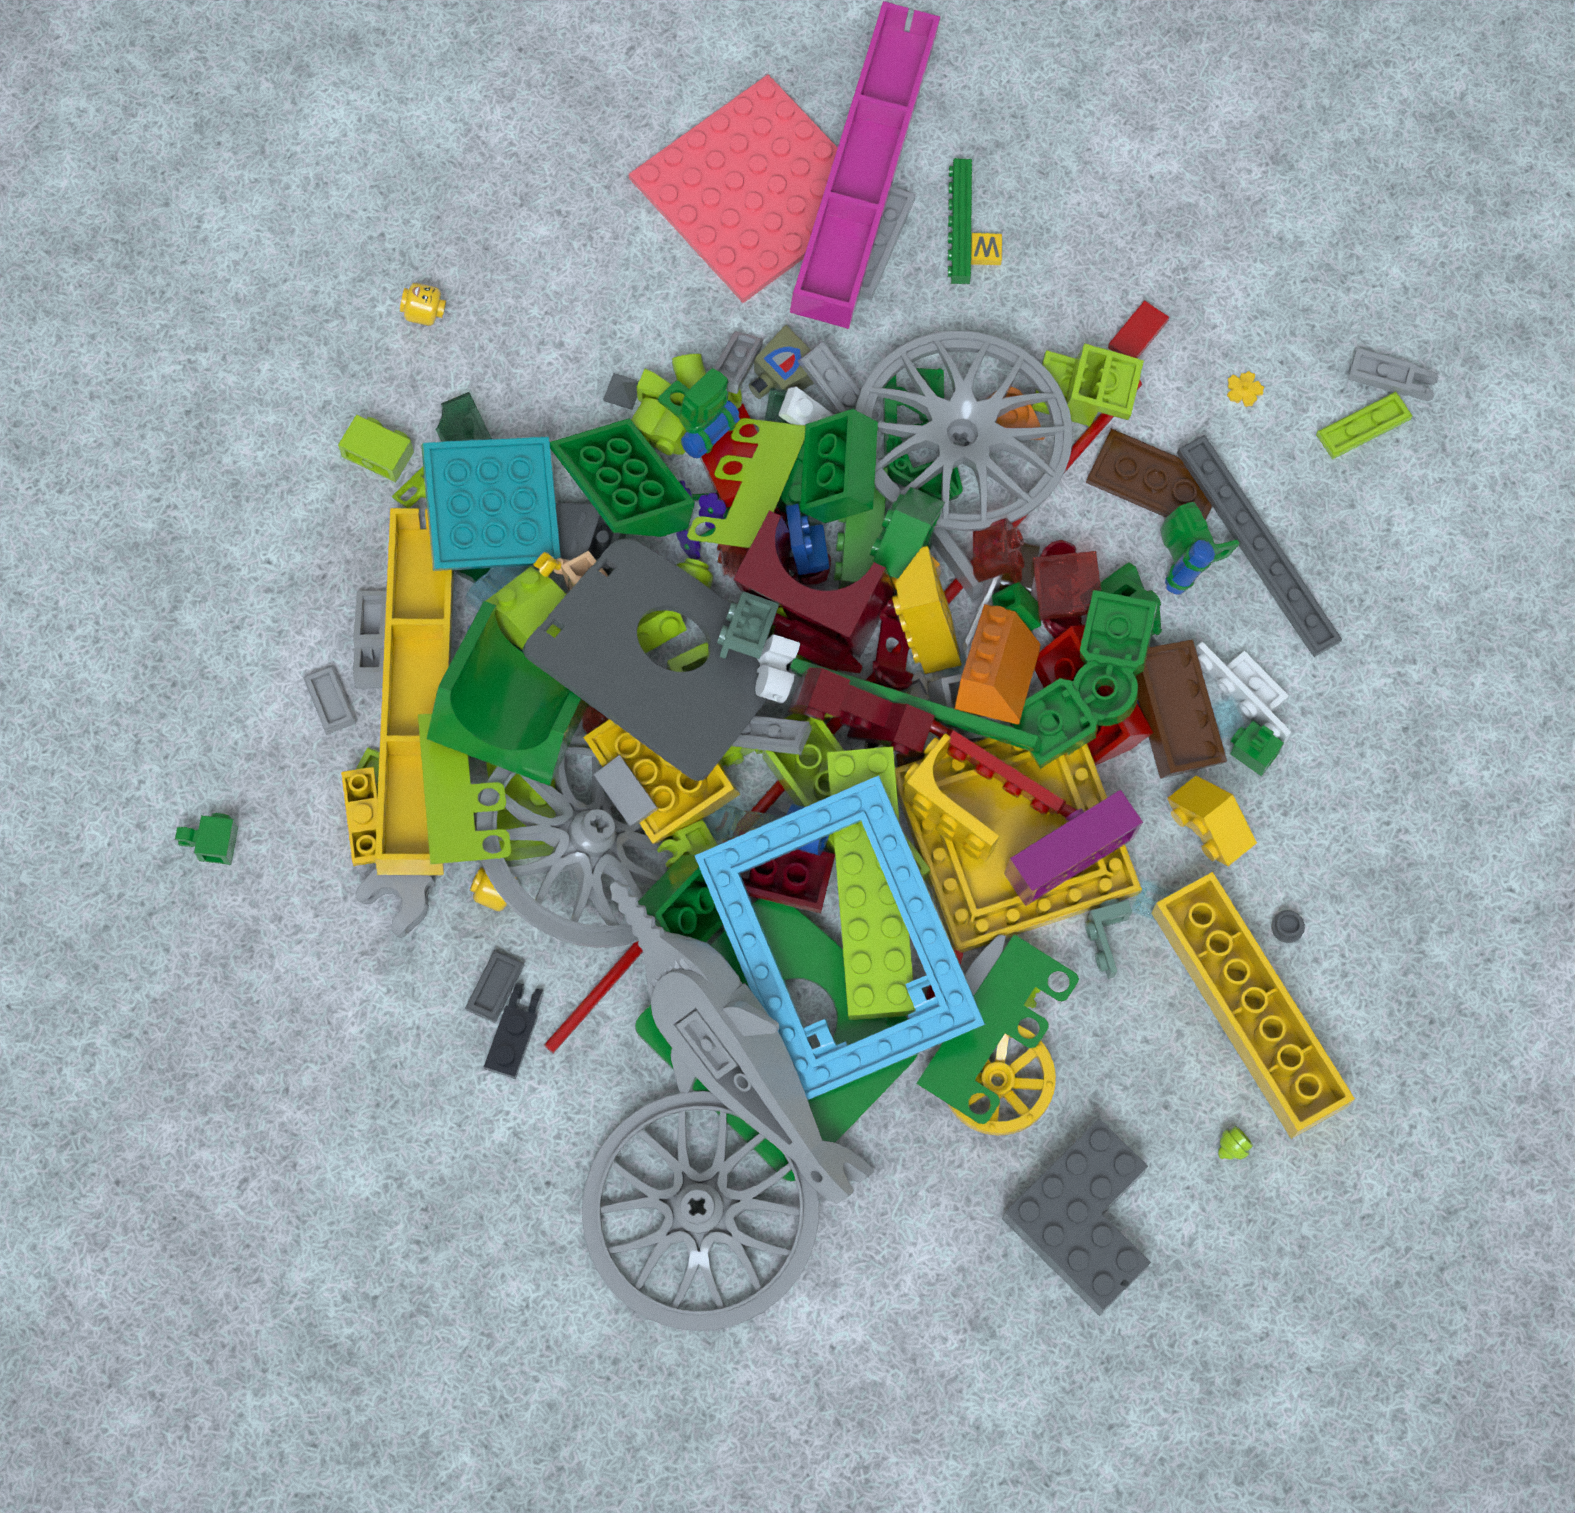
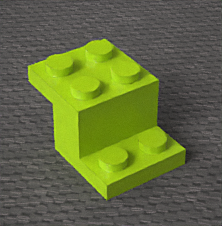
M1086 343L1082 346L1076 359L1046 350L1042 365L1049 371L1064 394L1072 422L1090 426L1098 412L1129 420L1131 417L1144 360ZM1045 402L1031 405L1034 411L1050 415Z

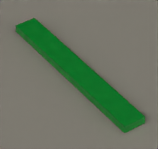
M795 658L792 661L790 669L798 677L809 667L823 668L850 679V685L892 703L909 704L935 715L934 720L1034 753L1040 750L1042 740L1037 735Z

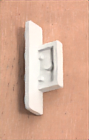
M1199 643L1196 647V652L1201 670L1205 673L1209 672L1217 680V685L1224 694L1233 696L1239 703L1241 711L1247 717L1254 718L1261 726L1265 725L1274 732L1273 735L1285 744L1291 731L1273 712L1287 701L1289 695L1245 651L1226 666L1205 643Z

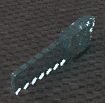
M724 805L708 815L705 824L715 840L729 841L734 836L738 837L739 831L750 832L783 816L744 811L735 806ZM722 814H724V815H723V818H722V821H721V824L718 826V823H719V821H720V819H721V816H722Z

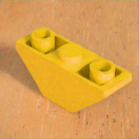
M374 767L341 772L353 866L375 863L378 785Z

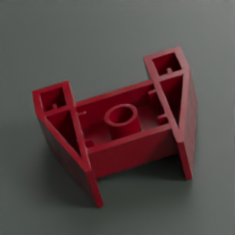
M809 667L800 676L787 711L788 713L807 715L821 721L825 717H836L841 719L840 724L849 727L847 734L849 738L893 747L894 752L908 756L909 751L922 753L935 715L909 704L892 703L850 685V679L823 668Z

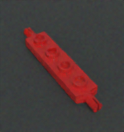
M933 720L929 732L940 739L945 733L951 737L947 754L962 763L964 760L972 763L976 766L974 769L976 773L988 780L994 777L1002 782L1003 790L1017 798L1020 795L1031 801L1030 807L1043 815L1049 812L1052 815L1056 813L1067 818L1076 811L1064 799L1034 782L952 728L949 729L938 721Z

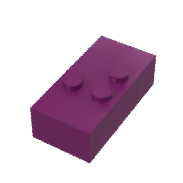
M1122 790L1117 791L1085 812L1082 808L1076 810L1066 818V824L1009 859L1004 875L1025 906L1135 838L1143 821Z

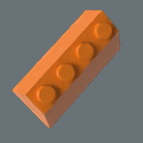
M984 604L961 677L955 705L956 710L1019 725L1041 644L1015 611L1007 610L1001 606Z

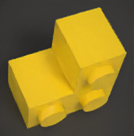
M1197 775L1167 798L1172 808L1171 816L1174 821L1181 827L1187 826L1200 837L1203 843L1201 849L1211 861L1217 860L1226 866H1230L1257 844L1234 795Z

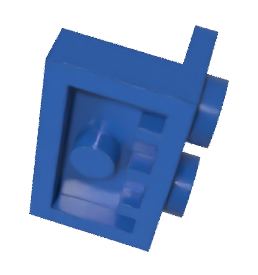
M799 504L786 506L791 548L798 574L816 573L829 569L830 565L823 525L810 526L808 516H801Z

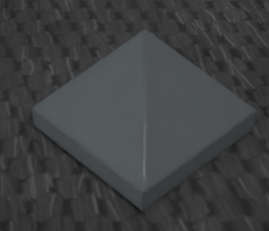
M613 373L603 401L633 410L637 400V385L639 381Z

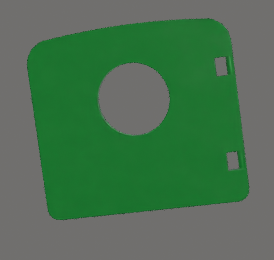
M760 898L752 903L784 981L803 979L813 982L825 990L831 998L837 1016L836 1029L833 1035L837 1045L843 1042H847L848 1045L908 1020L906 1016L849 1020L843 949L796 908ZM725 930L710 946L724 957L739 976L742 984L745 983L749 988ZM650 1005L636 1020V1033L673 1069L671 1061L672 1047L655 1024ZM918 1054L808 1100L822 1141L835 1143L914 1062ZM697 1078L692 1089L695 1092H710ZM727 1114V1124L746 1143L760 1134L741 1118ZM764 1139L753 1149L775 1172H778L789 1163L782 1151L767 1139ZM792 1170L783 1177L786 1181H796Z

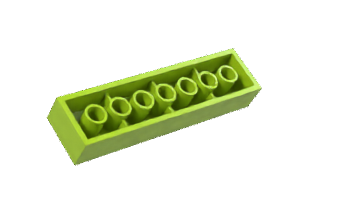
M893 747L827 752L830 796L879 775L899 820ZM862 821L834 833L849 1020L908 1016L916 1012L905 985L913 981L909 932Z

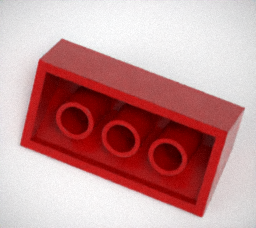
M1085 625L1071 626L1039 652L1034 670L1044 688L1059 678L1074 681L1078 671L1085 665L1080 659V647ZM1101 686L1096 692L1100 696L1107 697L1114 690L1110 686ZM1136 704L1133 712L1124 721L1111 726L1098 725L1096 738L1087 743L1095 766L1132 750L1153 734V731L1138 704Z

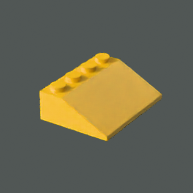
M610 719L583 737L602 767L620 755L658 807V810L639 823L652 844H656L673 835L676 831L714 813L740 795L720 762H718L707 778L701 781L693 780Z

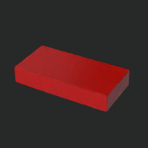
M1144 300L1110 341L1108 348L1113 352L1138 359L1167 324L1169 316Z

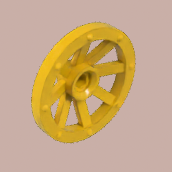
M1018 1025V1032L1022 1037L1027 1039L1035 1037L1032 1032ZM1004 1034L997 1045L995 1062L991 1063L988 1059L982 1068L983 1073L980 1072L975 1081L997 1094L999 1098H1004L1020 1117L1009 1121H998L1000 1104L990 1120L985 1124L975 1122L948 1104L953 1114L969 1128L996 1136L1021 1132L1037 1122L1047 1110L1056 1084L1054 1063L1042 1041L1035 1048H1029V1050L1008 1066L1005 1064L1010 1036ZM1037 1058L1042 1069L1043 1079L1015 1078L1016 1073ZM1000 1077L1003 1080V1084L995 1086L991 1079ZM1012 1089L1040 1090L1042 1092L1036 1104L1029 1110ZM982 1093L972 1095L969 1099V1107L986 1095Z

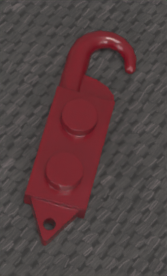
M776 613L772 623L775 626L774 635L799 642L800 646L797 655L807 658L818 666L834 671L861 673L863 666L850 653V647L795 619L792 621Z

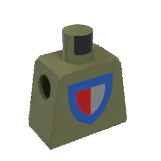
M787 325L774 336L754 360V372L759 377L748 386L752 394L758 399H761L772 390L784 401L788 388L798 387L800 390H804L814 384L798 363V360L811 349Z

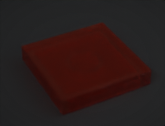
M1096 551L1033 557L1039 619L1046 620L1088 615L1093 590L1101 591Z

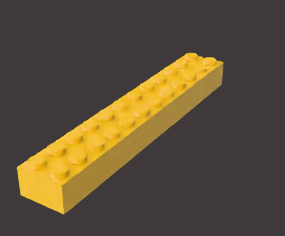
M390 508L375 845L377 875H444V863L430 865L418 715L432 714L438 686L451 663L454 570L433 571L427 509H425L426 529H421L419 508Z

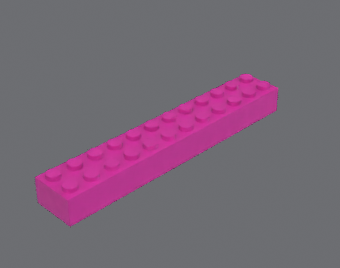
M883 1L795 284L789 313L847 329L850 328L934 46L940 16L914 10L910 32H905L909 8Z

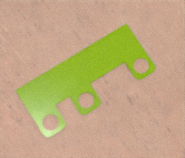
M747 418L739 420L731 435L734 441L756 443L758 447L753 458L730 455L721 458L715 471V476L720 479L742 481L726 520L703 516L697 517L693 520L688 531V539L750 548L769 510L774 512L805 440L804 425ZM746 424H755L759 427V432L753 437L746 438L739 434L740 428ZM730 461H738L743 466L742 470L735 475L725 474L722 468ZM704 522L713 523L716 527L715 532L707 537H701L695 533L696 527Z
M432 714L418 715L430 865L508 857L511 854L508 831L504 829L475 831L473 814L503 810L506 806L504 785L499 782L471 784L468 755L427 740ZM487 788L496 790L500 796L499 801L492 806L481 804L478 800V794L482 790ZM492 835L501 837L504 841V848L498 853L485 851L482 846L485 838Z

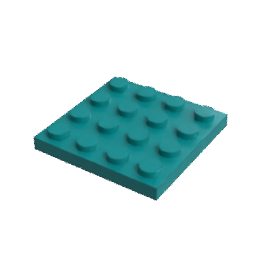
M549 437L422 443L421 449L433 571L530 566L544 552H547L555 559L561 558Z

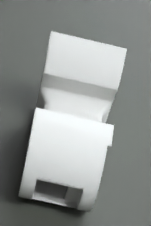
M772 635L766 640L760 659L757 658L760 663V667L757 669L759 675L755 687L757 696L783 703L787 699L794 682V674L788 672L786 666L796 658L800 646L799 642L777 635Z

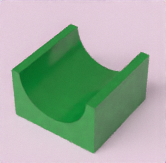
M483 601L438 686L427 740L550 786L589 704L529 661L523 652L513 646L498 626L495 615L496 605Z

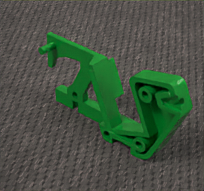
M916 368L936 396L945 399L944 370L941 368ZM896 375L884 387L885 389L908 392L903 387H897ZM883 398V417L885 423L897 424V406L902 405L919 414V419L923 423L914 425L923 426L929 423L927 416L914 407L899 401ZM884 433V457L902 444V441L907 440V438ZM905 454L884 468H888L887 475L893 482L907 487L933 462L913 468L908 455ZM958 467L952 470L949 501L957 499L963 491ZM942 472L918 488V490L942 500Z

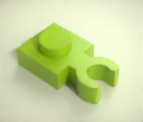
M702 819L676 831L672 836L674 840H665L657 848V851L660 853L664 850H669L673 854V857L665 863L666 867H671L682 855H697L718 845Z

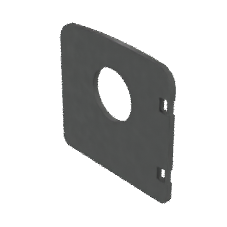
M621 539L612 543L554 608L546 620L527 639L523 647V653L529 661L679 771L696 781H701L708 777L768 700L767 698L757 696L755 692L756 681L759 675L757 669L760 667L757 658L729 649L726 659L719 657L723 645L717 644L723 625L729 627L731 621L726 620L731 604L696 578L635 540ZM605 563L614 569L608 577L599 572ZM661 610L677 612L688 617L699 626L708 643L706 662L701 667L688 672L671 671L657 665L644 653L637 637L639 621L645 615ZM552 624L561 629L555 638L546 632ZM790 663L786 666L787 671L790 668Z

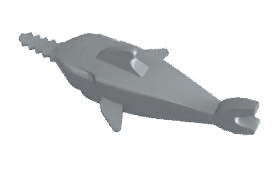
M618 880L610 885L612 900L619 904L618 910L626 915L625 921L632 925V934L638 937V946L643 950L652 1015L659 1031L672 1047L671 1061L680 1093L688 1094L691 1092L698 1078L731 1111L794 1160L801 1174L817 1192L836 1204L849 1197L854 1190L847 1178L860 1183L868 1178L874 1170L850 1149L834 1142L822 1141L797 1071L778 1032L779 1023L769 1017L752 991L745 983L742 984L739 976L718 951L706 942L666 932L662 927H657L655 925V917L647 915L646 907L638 904V897L630 894L629 885H624Z

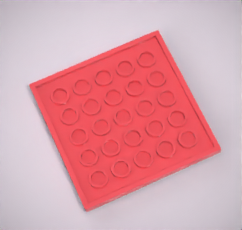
M767 74L629 173V179L740 301L744 303L804 259L838 148Z

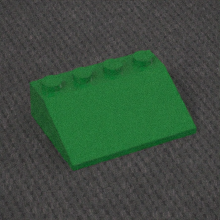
M630 418L550 442L551 451L613 533L664 537L688 529L695 504L694 500Z

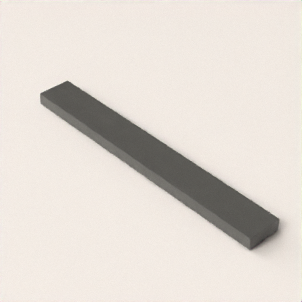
M1203 435L1179 448L1177 451L1178 456L1233 538L1238 540L1240 543L1239 547L1313 657L1340 643L1342 638L1207 437Z

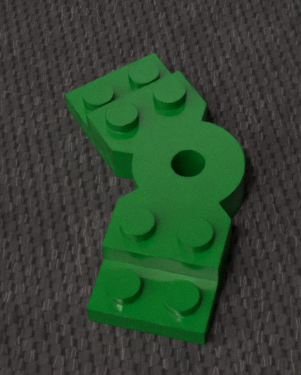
M1093 590L1080 647V659L1085 665L1078 671L1074 681L1059 678L1027 698L1019 725L1010 723L1013 728L1037 735L1042 740L1039 752L1029 751L1040 769L1063 754L1067 753L1069 755L1095 739L1098 725L1111 726L1118 724L1133 712L1138 700V683L1135 676L1143 672L1145 668L1157 602ZM1101 686H1110L1114 690L1107 697L1100 696L1096 691Z

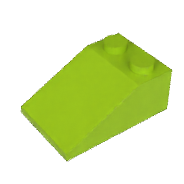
M529 567L486 601L496 605V620L503 635L508 641L523 650L527 639L546 620L567 594L552 579L543 576L533 567ZM552 624L546 632L555 638L561 629Z

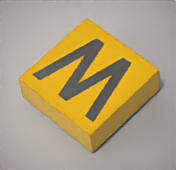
M972 233L971 264L1001 265L1002 234Z

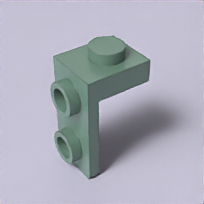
M1118 899L1105 901L1100 904V908L1090 911L1087 918L1088 922H1085L1087 936L1090 941L1095 940L1098 952L1095 953L1098 969L1100 972L1105 971L1108 979L1115 977L1117 967L1103 927L1129 920L1132 914L1129 900L1119 902Z

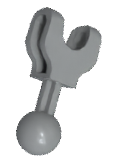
M375 868L357 888L356 898L361 903L368 905L385 894H394L402 899V907L392 920L391 927L393 933L397 937L402 938L409 934L426 917L428 893L435 884L431 878L432 875H377V869Z

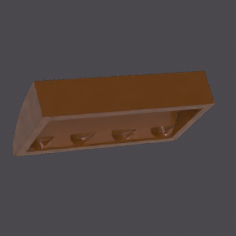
M1193 639L1149 647L1144 671L1135 677L1138 683L1139 705L1153 731V734L1149 736V741L1160 779L1226 763V755Z

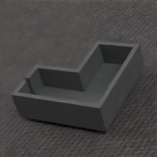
M1100 1118L1004 1212L1002 1218L1099 1316L1151 1263L1103 1215L1145 1173L1148 1165Z

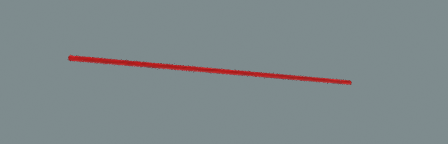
M1140 380L1137 390L1142 386V382ZM1101 413L1072 445L1065 472L1114 416ZM1026 516L1001 526L970 561L977 572ZM957 578L944 591L948 605L963 589ZM900 643L892 649L891 654L898 655L900 653ZM873 672L865 680L878 684ZM832 717L826 724L833 736L842 727V724L839 723L841 719ZM778 780L722 843L738 837L739 831L749 832L769 807L784 793L785 789ZM639 941L634 942L548 1039L544 1047L553 1054L643 953L642 948L638 946Z

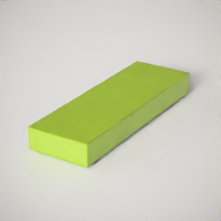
M1394 392L1317 431L1316 436L1333 460L1411 420L1413 416L1398 393Z

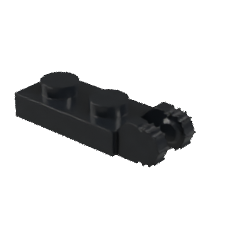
M518 982L514 986L509 1005L505 1006L484 1064L485 1070L513 1079L517 1078L538 1019L537 1012L544 994L543 990L535 989L531 996L528 1012L517 1009L520 999H522L524 994V984Z

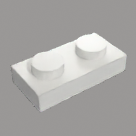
M798 387L788 388L779 412V416L788 423L804 426L805 424L834 415Z

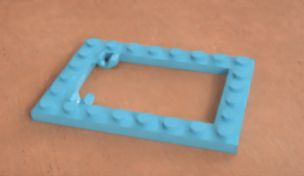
M879 775L695 855L749 988L769 1017L779 1023L778 1032L797 1071L807 1100L986 1025ZM862 821L927 975L905 984L916 1009V1012L908 1015L909 1020L848 1045L847 1042H843L837 1045L830 1033V1027L826 1019L804 1028L740 874ZM931 985L936 997L927 1000L922 989ZM817 1035L821 1045L815 1049L812 1048L809 1037Z

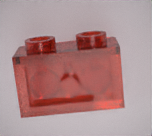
M1007 517L991 523L986 529L973 531V575L979 583L1007 572L1015 583L1022 581V568L1025 567L1021 554V546L1024 545V539L1019 528H1014Z

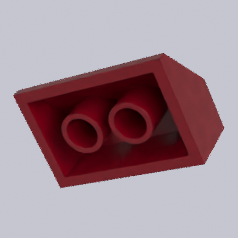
M739 831L738 836H741L747 832ZM796 849L745 871L740 875L751 897L821 914L835 854L823 851L819 856Z

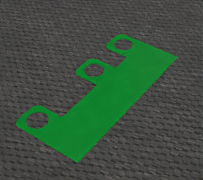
M1014 934L974 995L986 1025L943 1042L916 1084L979 1124L987 1123L999 1106L1000 1098L997 1094L975 1081L976 1077L1004 1034H1007L1028 1048H1035L1049 1028L1048 1021L1024 1006L1034 988L1036 987L1055 1000L1063 1002L1068 999L1079 981L1078 975ZM1060 971L1068 976L1069 986L1065 991L1055 992L1049 987L1048 978L1053 972ZM1032 1018L1038 1022L1039 1033L1037 1036L1027 1039L1019 1034L1018 1024L1022 1019ZM976 1093L985 1094L990 1100V1109L984 1114L973 1113L969 1108V1099L972 1095Z

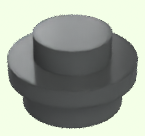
M1285 910L1279 912L1274 917L1271 929L1273 935L1279 941L1293 943L1302 937L1305 924L1298 913Z

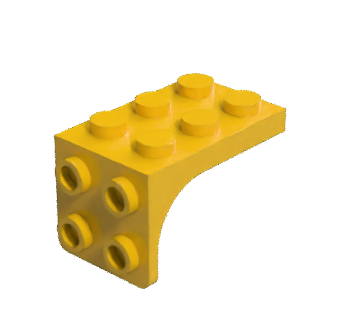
M945 733L940 740L935 737L924 751L926 755L922 759V763L919 765L915 762L905 774L904 778L906 780L902 785L904 788L902 800L911 806L910 810L922 820L928 818L936 824V830L942 836L949 840L954 838L963 845L962 849L970 857L976 860L980 857L986 862L994 852L999 835L944 795L934 780L933 770L946 755L951 737Z

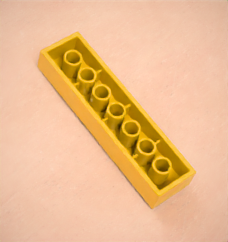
M1214 873L1207 874L1155 904L1151 914L1289 1137L1293 1139L1346 1109L1355 1100L1354 1096Z

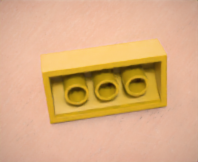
M922 547L895 582L898 595L892 598L897 616L899 615L902 630L905 632L908 646L911 648L915 664L921 663L924 673L928 674L961 666L962 662L951 611L929 547Z

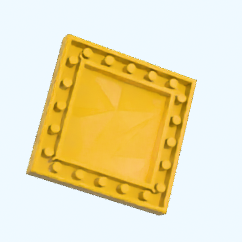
M991 738L974 742L1034 782L1064 799L1068 805L1076 810L1082 808L1085 812L1107 798L1087 744L1069 755L1067 753L1063 754L1040 769L1028 750ZM946 753L933 770L934 780L938 788L944 795L999 835L994 852L985 862L980 857L976 860L962 849L963 845L956 839L952 838V840H949L942 836L936 830L937 825L928 818L922 820L913 814L910 810L911 806L902 800L904 793L902 785L906 780L904 776L915 762L895 768L897 796L917 852L931 870L927 880L953 949L964 953L988 945L998 935L1006 936V939L1014 934L1018 935L1100 908L1101 903L1111 899L1121 901L1137 896L1142 891L1126 846L1123 845L1025 906L1004 875L1009 859L1066 824V818L1056 813L1052 815L1048 812L1046 815L1037 812L1030 807L1031 801L1020 795L1018 798L1012 796L1002 789V782L994 777L991 780L982 777L974 771L975 765L967 760H964L963 763L959 762ZM922 759L915 762L920 765L922 763Z

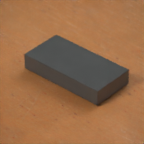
M494 950L465 1007L466 1011L496 1024L525 966L524 963Z

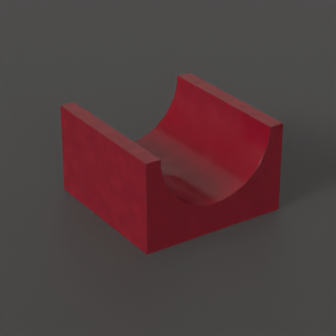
M769 510L733 579L741 592L743 591L778 603V608L782 607L788 619L792 621L795 619L850 647V653L860 658L880 621L879 617L882 608L895 593L886 568L874 562L861 579L850 586L838 590L821 591L803 586L790 576L789 558L792 548L789 530L782 517Z

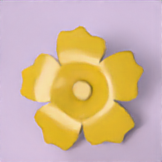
M1250 371L1241 373L1240 378L1232 375L1227 380L1228 389L1231 390L1227 393V397L1230 401L1240 403L1242 400L1245 407L1253 406L1254 402L1257 401V396L1263 395L1264 386L1259 381L1254 382L1255 374Z

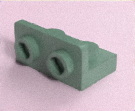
M742 591L739 602H732L726 620L731 621L730 626L723 625L717 644L723 645L719 657L726 659L729 649L760 659L779 604Z

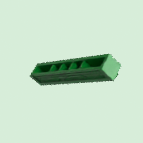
M954 158L953 166H949V177H952V182H949L948 194H952V199L948 200V210H952V216L948 215V227H952V232H948V244H951V249H948L947 260L951 261V266L947 268V278H951V284H970L972 159Z

